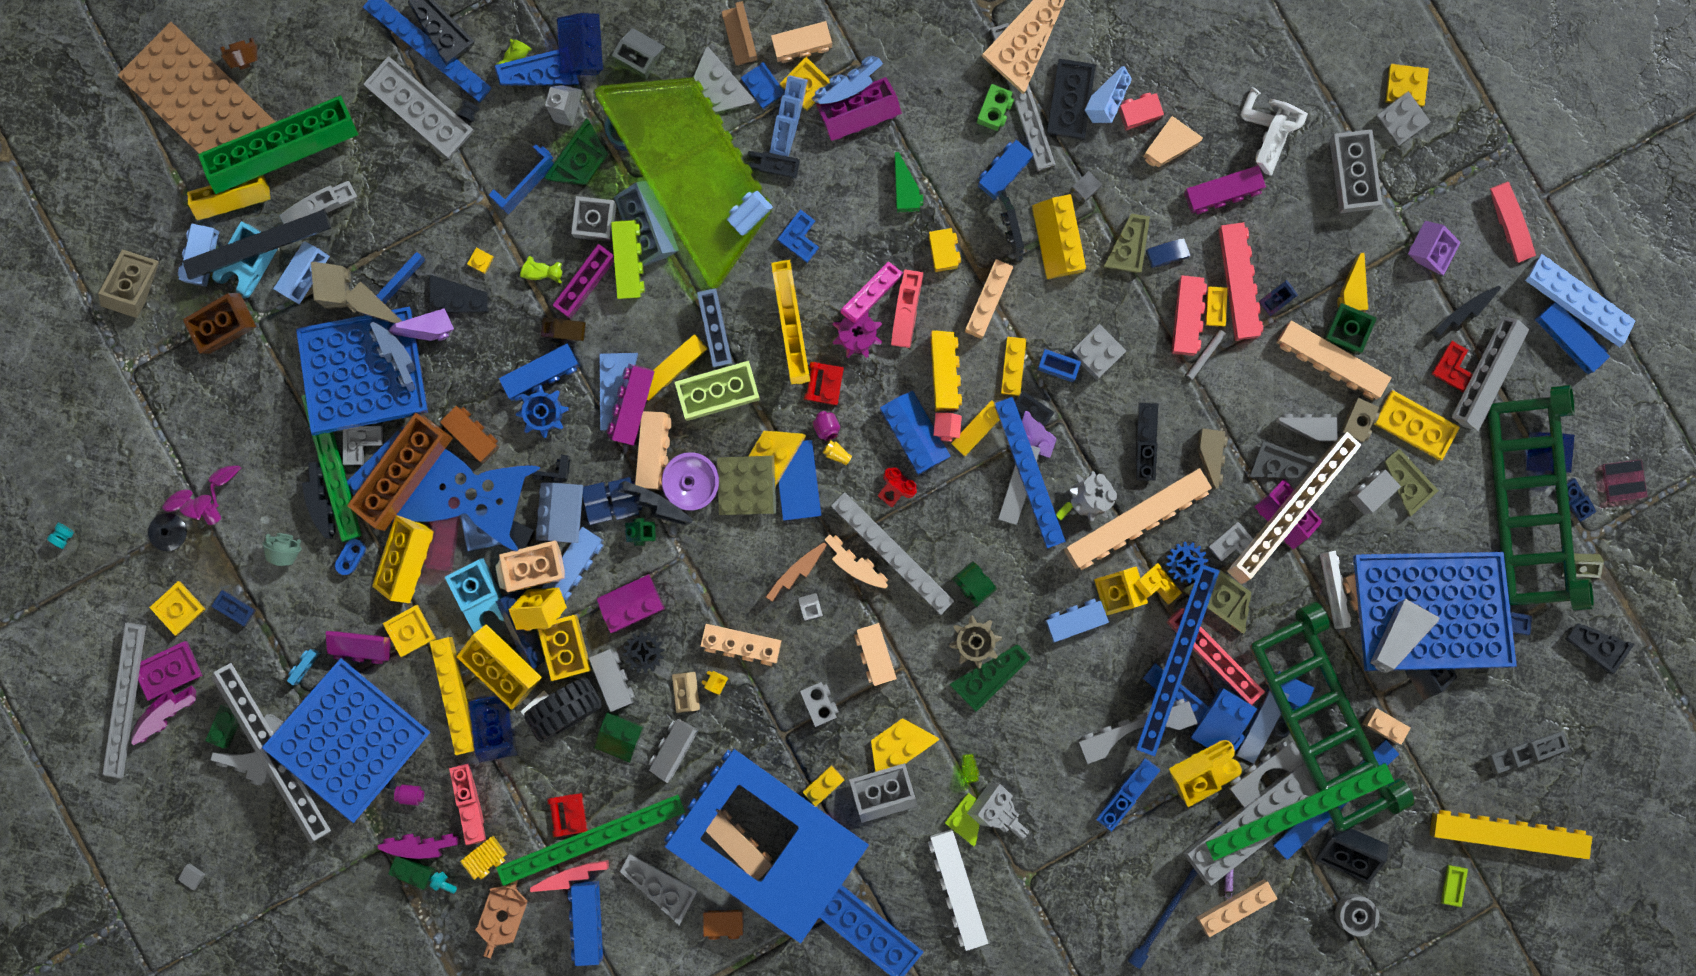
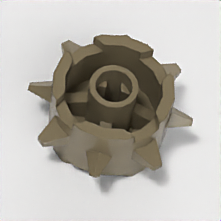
M972 615L970 616L969 624L964 627L954 625L953 628L957 632L956 641L949 644V647L958 649V652L961 654L960 664L970 660L974 661L978 668H981L982 660L987 657L995 659L998 657L993 649L995 648V643L1002 640V636L994 635L992 630H990L991 620L984 624L977 623ZM974 636H977V639L981 641L976 648L970 643Z

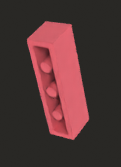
M1181 276L1179 278L1171 354L1195 356L1197 351H1200L1201 340H1198L1199 332L1202 333L1203 321H1200L1201 314H1204L1205 302H1202V297L1206 294L1207 290L1204 278Z

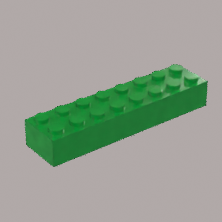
M340 95L198 154L209 184L215 194H218L359 134Z

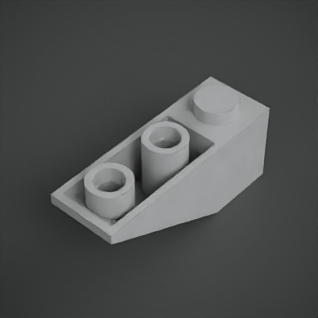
M1282 414L1281 418L1276 419V423L1313 442L1337 441V417H1331V414H1320L1319 418H1312V414H1301L1300 418H1293V414Z

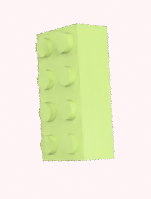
M749 361L675 382L686 421L760 400Z

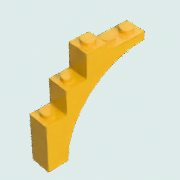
M790 260L773 262L771 266L791 384H803L810 381L791 263Z

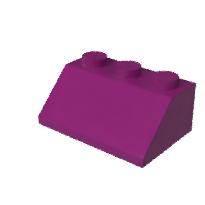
M1283 479L1254 507L1261 516L1269 521L1294 489ZM1309 508L1284 538L1285 543L1292 549H1295L1307 540L1323 521Z
M649 574L597 598L602 616L610 633H615L665 609Z
M326 631L327 653L333 655V659L342 658L345 660V656L353 657L352 661L364 662V658L372 659L371 663L383 664V660L389 661L392 642L390 637Z

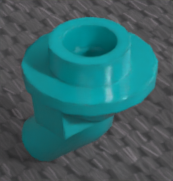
M436 872L430 879V887L435 891L441 888L454 894L457 890L456 886L445 882L448 877L444 872Z

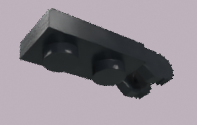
M748 151L747 156L761 159V164L747 162L745 168L797 179L800 159L767 152Z

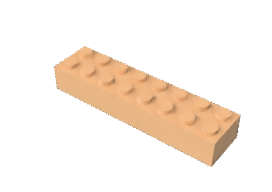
M1199 468L1063 550L1075 569L1079 567L1081 570L1093 564L1092 560L1094 558L1099 560L1110 554L1109 549L1117 550L1126 544V539L1133 540L1142 535L1141 530L1145 528L1150 530L1159 525L1158 520L1161 518L1164 521L1174 516L1176 509L1181 511L1192 505L1191 500L1195 499L1198 501L1209 495L1208 490L1212 487Z

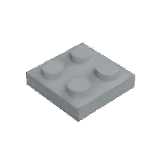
M1409 91L1376 114L1397 145H1401L1430 123V120Z

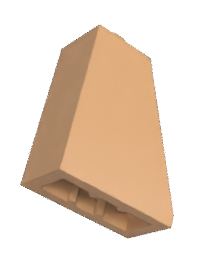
M1172 116L1143 157L1146 158L1145 161L1151 166L1156 165L1160 167L1196 147L1203 137Z

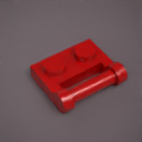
M810 362V381L808 382L807 394H804V400L838 406L844 367ZM818 370L824 371L820 396L814 395Z
M582 793L547 798L552 815L553 837L588 831ZM563 802L567 829H561L558 803Z

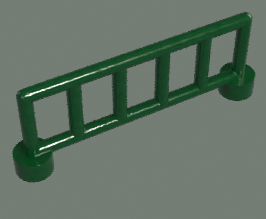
M1571 385L1551 387L1550 397L1492 403L1487 413L1500 550L1504 553L1510 605L1571 601L1573 611L1591 610L1594 608L1591 579H1577L1561 425V417L1574 416L1575 414L1574 394ZM1548 409L1550 436L1502 441L1499 414ZM1552 448L1554 474L1505 478L1503 452ZM1555 486L1558 513L1509 517L1507 490ZM1559 524L1562 551L1513 555L1510 528ZM1563 563L1565 590L1517 593L1514 567Z
M1312 602L1296 611L1297 621L1253 642L1250 645V649L1319 792L1379 764L1317 636L1329 629L1328 616L1319 603ZM1303 632L1314 656L1276 675L1264 650L1295 634ZM1320 667L1331 691L1292 710L1281 685ZM1336 702L1348 727L1309 746L1298 721ZM1353 737L1364 763L1326 782L1315 756ZM1396 778L1394 782L1378 788L1381 796L1380 799L1346 817H1343L1338 806L1328 810V813L1336 830L1343 832L1386 808L1391 813L1398 814L1414 805V796L1411 789L1402 779Z

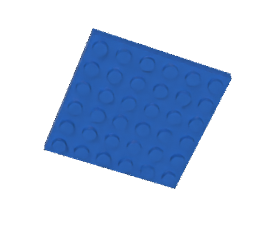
M410 307L392 310L402 321L413 318ZM364 315L297 328L311 434L314 436L409 417L415 413H428L416 338L393 335L403 345L416 368L415 371L409 373L416 389L409 392L406 386L402 387L398 376L401 375L400 371H395L391 362L387 363L385 357H380L376 348L380 345L378 341H373L369 332L372 331L370 325L372 322L386 330H389L394 324Z
M340 658L264 744L262 749L351 823H354L431 732Z

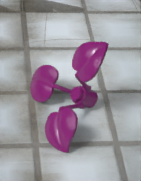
M226 466L216 470L208 479L209 483H211L212 498L210 495H201L192 500L190 498L193 494L191 490H180L172 494L164 502L163 510L171 512L180 508V512L186 517L200 520L202 515L208 525L220 521L221 515L217 510L219 505L214 488L228 482L242 468L240 466Z

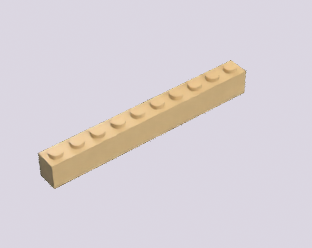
M1348 432L1337 438V441L1330 446L1227 572L1241 585L1252 579L1359 449L1361 444Z

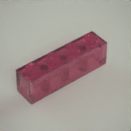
M451 497L448 501L449 507L452 509L458 508L460 500L457 497ZM460 515L449 519L430 521L433 538L429 544V552L424 561V564H427L426 568L453 571Z

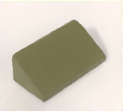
M1574 553L1576 577L1601 578L1604 564L1601 555ZM1561 563L1562 577H1564L1563 563Z

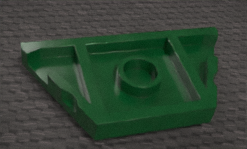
M585 119L544 177L546 180L587 186L607 158L608 154L589 119Z

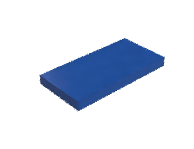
M812 440L801 443L779 480L783 521L821 516Z

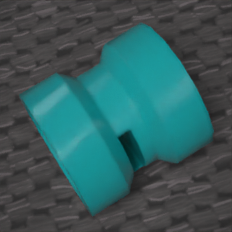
M57 523L54 527L55 531L49 534L47 540L55 546L64 549L67 545L66 541L73 536L74 531L61 523Z

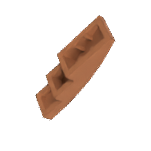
M822 543L792 565L777 581L766 598L774 601L781 588L785 586L791 589L800 574L807 578L827 547V544Z

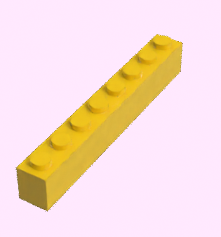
M1439 810V813L1432 812L1430 836L1590 859L1592 836L1586 835L1584 830L1574 829V833L1566 832L1567 828L1557 826L1552 830L1547 829V825L1535 824V827L1528 826V822L1522 821L1510 824L1508 819L1497 818V821H1489L1490 817L1478 815L1477 819L1470 818V814L1458 812V816L1451 815V811Z

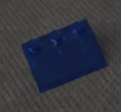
M578 13L558 17L557 33L560 75L597 76L603 70L600 15Z

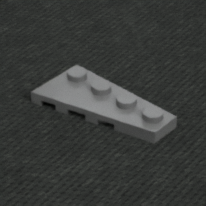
M631 854L628 855L620 870L629 881L644 892L661 910L668 914L678 925L681 924L698 891L697 889Z

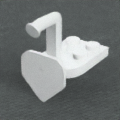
M1251 87V91L1241 111V117L1245 121L1269 127L1268 132H1265L1263 136V145L1257 151L1256 163L1265 174L1272 176L1288 132L1301 128L1305 123L1308 113L1289 103L1270 99L1269 104L1277 112L1276 116L1252 110L1255 99L1261 93L1254 87ZM1289 117L1297 118L1296 122L1290 121Z

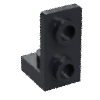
M561 454L560 459H557L556 470H559V473L536 471L530 475H533L532 479L544 480V477H550L551 481L563 482V479L568 480L571 457Z

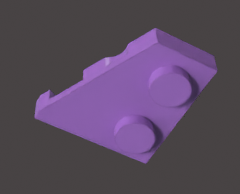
M1025 411L1022 423L1030 445L1040 448L1039 455L1050 458L1056 438L1050 432H1047L1040 422H1037L1030 416L1031 414L1028 411Z

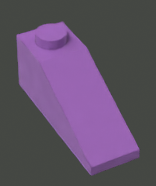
M441 309L395 323L388 331L392 335L428 341L438 339L441 341L448 338L449 333L454 328L445 309Z

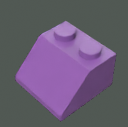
M1425 221L1414 243L1411 245L1408 255L1418 264L1444 276L1461 242L1444 225Z

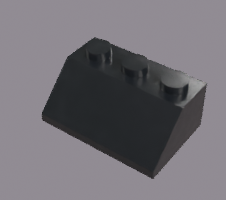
M1453 669L1405 670L1407 677L1411 679L1423 700L1443 692L1458 677Z
M1332 824L1325 835L1316 861L1370 884L1386 863L1389 845L1352 828L1340 832Z

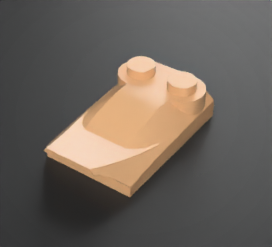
M557 541L500 554V560L495 566L499 586L508 593L565 579L562 555Z

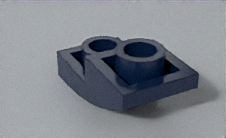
M1185 239L1167 242L1146 250L1152 268L1165 266L1173 261L1188 259L1191 256Z
M1575 478L1569 479L1567 486L1570 510L1577 520L1581 522L1597 511L1589 497L1584 495Z

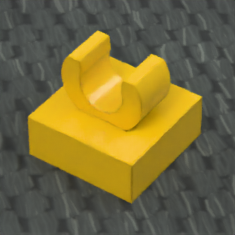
M707 671L710 678L707 682L702 681L705 685L704 688L720 695L728 677L715 671Z

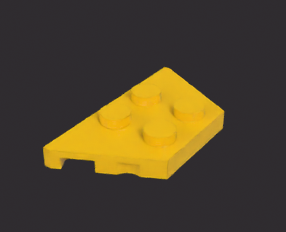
M763 431L749 456H774L776 487L806 435Z
M903 718L871 740L875 772L906 764L939 740L938 737Z

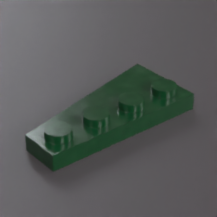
M1017 644L998 655L996 659L989 660L982 664L981 668L977 667L949 685L977 712L1031 657Z

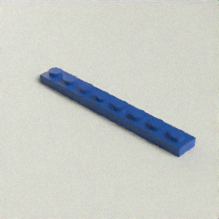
M368 0L363 6L368 13L479 103L492 89L457 59L446 66L428 35L386 1Z
M1013 397L994 403L1046 548L1066 542Z

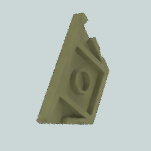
M1220 570L1207 609L1244 634L1246 632L1245 627L1251 592ZM1194 583L1182 591L1190 596Z

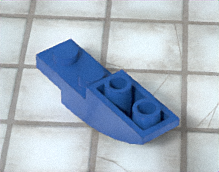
M1144 758L1117 789L1096 820L1112 832L1136 803L1138 797L1157 776L1160 769L1147 758Z

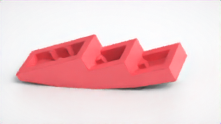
M1505 182L1490 188L1499 224L1503 225L1507 243L1511 244L1515 261L1519 263L1536 256L1525 219L1510 183Z
M609 861L590 862L568 868L535 884L530 888V892L569 889L572 886V880L589 879L590 871L607 870L609 868Z

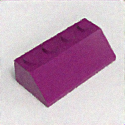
M887 77L872 82L865 89L846 99L832 103L816 104L831 141L841 139L848 134L859 132L861 129L877 125L879 122L893 119L897 115L902 114L897 95Z

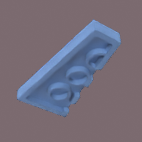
M638 353L600 354V430H607L608 424L612 423V409L617 404L619 398L617 397L618 388L623 384L624 379L622 375L624 368L628 366V363L636 365Z

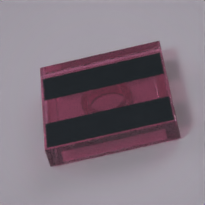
M1642 459L1602 465L1607 502L1648 497Z

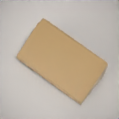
M696 673L673 674L676 713L700 710Z

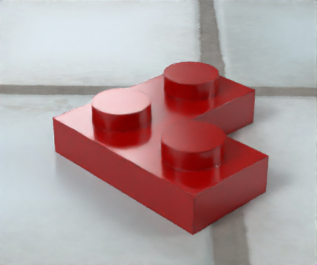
M1450 341L1434 368L1432 375L1464 393L1473 376L1470 372L1459 367L1468 349L1454 341Z

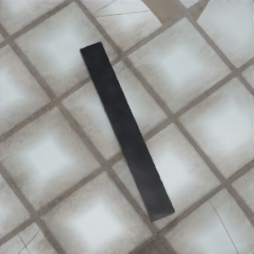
M323 209L183 260L182 262L187 278L191 280L332 228L327 212Z

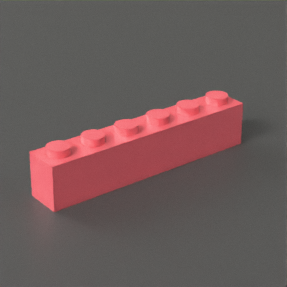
M1244 222L1222 225L1218 231L1235 341L1258 338L1261 336V332H1263L1262 321H1259L1258 314H1260V304L1256 302L1255 297L1257 295L1256 283L1253 284L1252 278L1255 275L1254 266L1250 265L1252 251L1251 247L1247 245L1249 231L1247 227L1245 228Z
M1179 608L1166 621L1176 633L1185 611L1183 608ZM1200 626L1193 650L1242 700L1252 705L1265 691Z

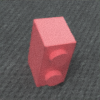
M1151 93L1143 94L1140 96V99L1134 101L1132 98L1122 102L1118 109L1125 130L1160 120L1164 115L1157 93L1152 95Z

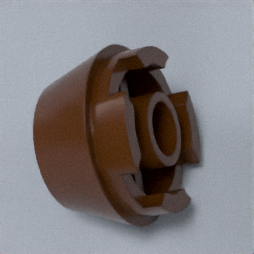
M253 37L249 38V43L246 44L244 40L229 44L230 49L225 50L224 46L220 47L222 53L220 56L231 69L239 66L240 70L251 67L250 63L258 61L257 44L255 45Z

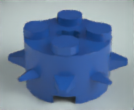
M538 385L536 393L530 396L521 395L524 403L522 410L517 412L516 416L523 417V420L527 423L525 427L526 433L533 429L540 430L543 438H546L548 430L554 427L563 429V425L560 422L562 413L569 409L568 407L561 406L558 400L560 394L558 390L548 394L544 393L541 385ZM544 406L546 413L542 417L541 414H538V411Z

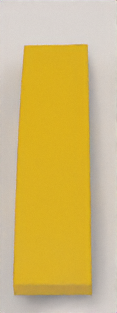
M696 334L653 370L654 376L647 397L648 401L664 387H667L708 349Z

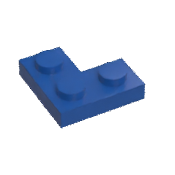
M800 209L777 241L808 263L819 249L817 245L805 237L816 221Z

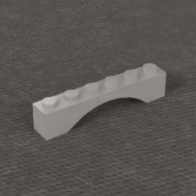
M1183 698L1174 701L1166 727L1181 730L1197 724L1189 701H1184ZM1147 712L1137 715L1136 720L1129 721V719L1120 721L1117 727H1104L1100 729L1101 733L1093 735L1091 732L1081 736L1082 740H1079L1087 764L1105 758L1110 749L1123 736L1136 729L1143 728L1148 717Z

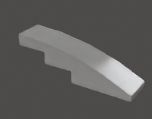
M1031 446L1037 462L1040 448ZM1016 464L1011 475L999 520L1017 525L1027 494Z

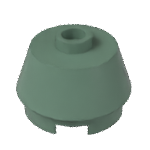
M277 533L276 537H271L270 534H267L265 541L262 543L266 561L276 566L292 565L302 549L300 547L301 540L295 541L292 535Z

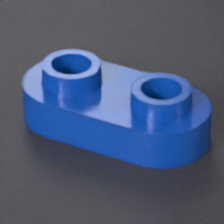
M352 539L345 545L335 563V568L339 574L350 575L355 571L366 552V546L361 540ZM356 545L359 547V551L357 553H355L353 550V548ZM346 562L349 563L348 569L344 568V563Z

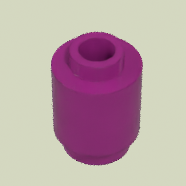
M397 786L394 800L399 802V804L418 806L424 800V791L421 786Z

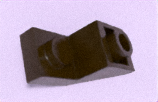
M543 318L541 337L584 341L586 322Z

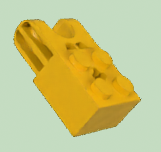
M1227 740L1219 741L1169 768L1175 787L1187 807L1222 790V785L1240 776L1242 768L1238 761L1232 759L1235 750L1231 742Z

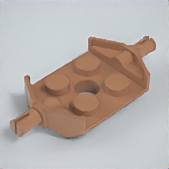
M518 880L509 883L507 886L490 889L478 927L475 929L487 942L484 957L491 959L496 946L514 942L528 902L517 890ZM500 911H505L508 914V918L504 922L497 920V914Z

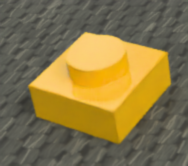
M476 247L467 264L485 274L494 257Z

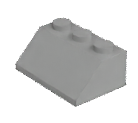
M677 719L676 722L672 721L667 730L670 734L667 739L663 737L658 746L661 749L657 756L653 755L648 764L651 766L649 771L667 783L672 780L699 729L681 719Z
M905 763L849 780L862 823L917 807Z

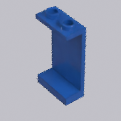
M535 144L533 148L542 160L506 199L494 189L489 194L491 199L508 215L553 166V157L543 146L539 148Z

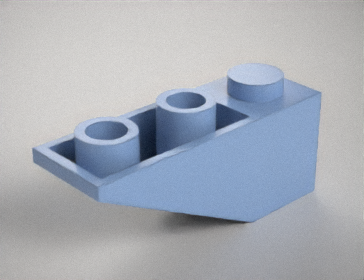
M1124 66L1116 71L1091 96L1085 112L1092 123H1112L1132 79Z

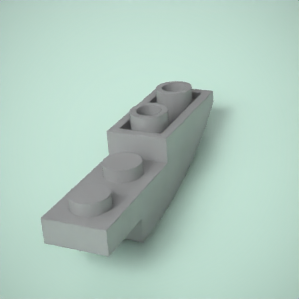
M347 181L333 188L330 185L309 195L279 216L283 224L323 209L328 213L358 200L350 182Z

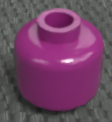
M826 411L818 413L812 424L817 436L820 439H825V441L836 438L841 428L835 414L826 413Z

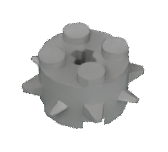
M1093 471L1085 479L1077 474L1078 483L1074 484L1070 489L1073 497L1071 499L1073 508L1079 515L1088 516L1091 522L1094 521L1098 514L1107 519L1106 510H1109L1115 503L1114 500L1117 499V493L1111 483L1103 474L1096 475Z

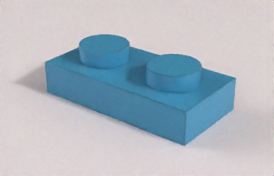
M315 649L306 650L300 657L301 662L297 667L294 666L288 674L290 677L287 681L292 685H298L320 653Z

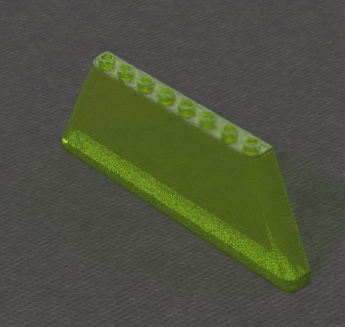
M694 77L597 87L594 89L596 98L710 289L720 287L772 210L745 235H741L727 220L731 215L729 211L736 205L740 206L744 202L742 198L748 192L758 191L762 195V187L757 180L754 181L751 174L753 172L750 166L742 161L743 155L738 147L735 148L732 144L733 138L728 130L725 131L722 127L723 121L720 115H715L712 110L714 106L710 98H705L702 93L704 90L699 80L695 81ZM765 197V200H767L771 204L770 200L767 197Z

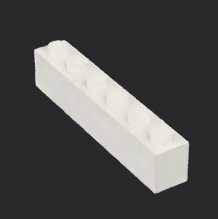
M953 830L930 836L929 848L931 853L935 852L937 860H934L937 872L941 871L943 876L940 879L942 889H947L949 895L945 899L948 908H953L955 914L951 918L954 927H959L960 935H957L960 946H965L967 951L988 944Z

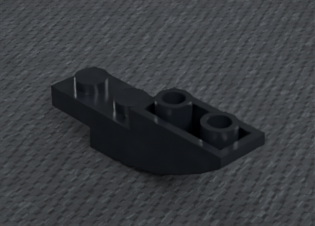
M1138 402L1136 480L1156 481L1159 403Z
M310 462V482H302L305 503L319 532L324 538L333 539V534L336 533L335 523H332L334 512L331 501L323 500L326 491L325 486L322 485V478H324L320 463Z

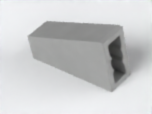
M565 85L550 87L545 106L554 122L573 127L582 94L581 89Z
M1407 599L1398 602L1370 663L1375 665L1378 671L1384 673L1394 670L1439 621V617Z

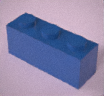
M1017 140L1013 144L1009 142L1003 149L1005 153L1001 158L997 156L990 164L992 168L988 172L985 170L978 178L980 180L978 187L994 200L998 198L997 191L1006 189L1034 155Z

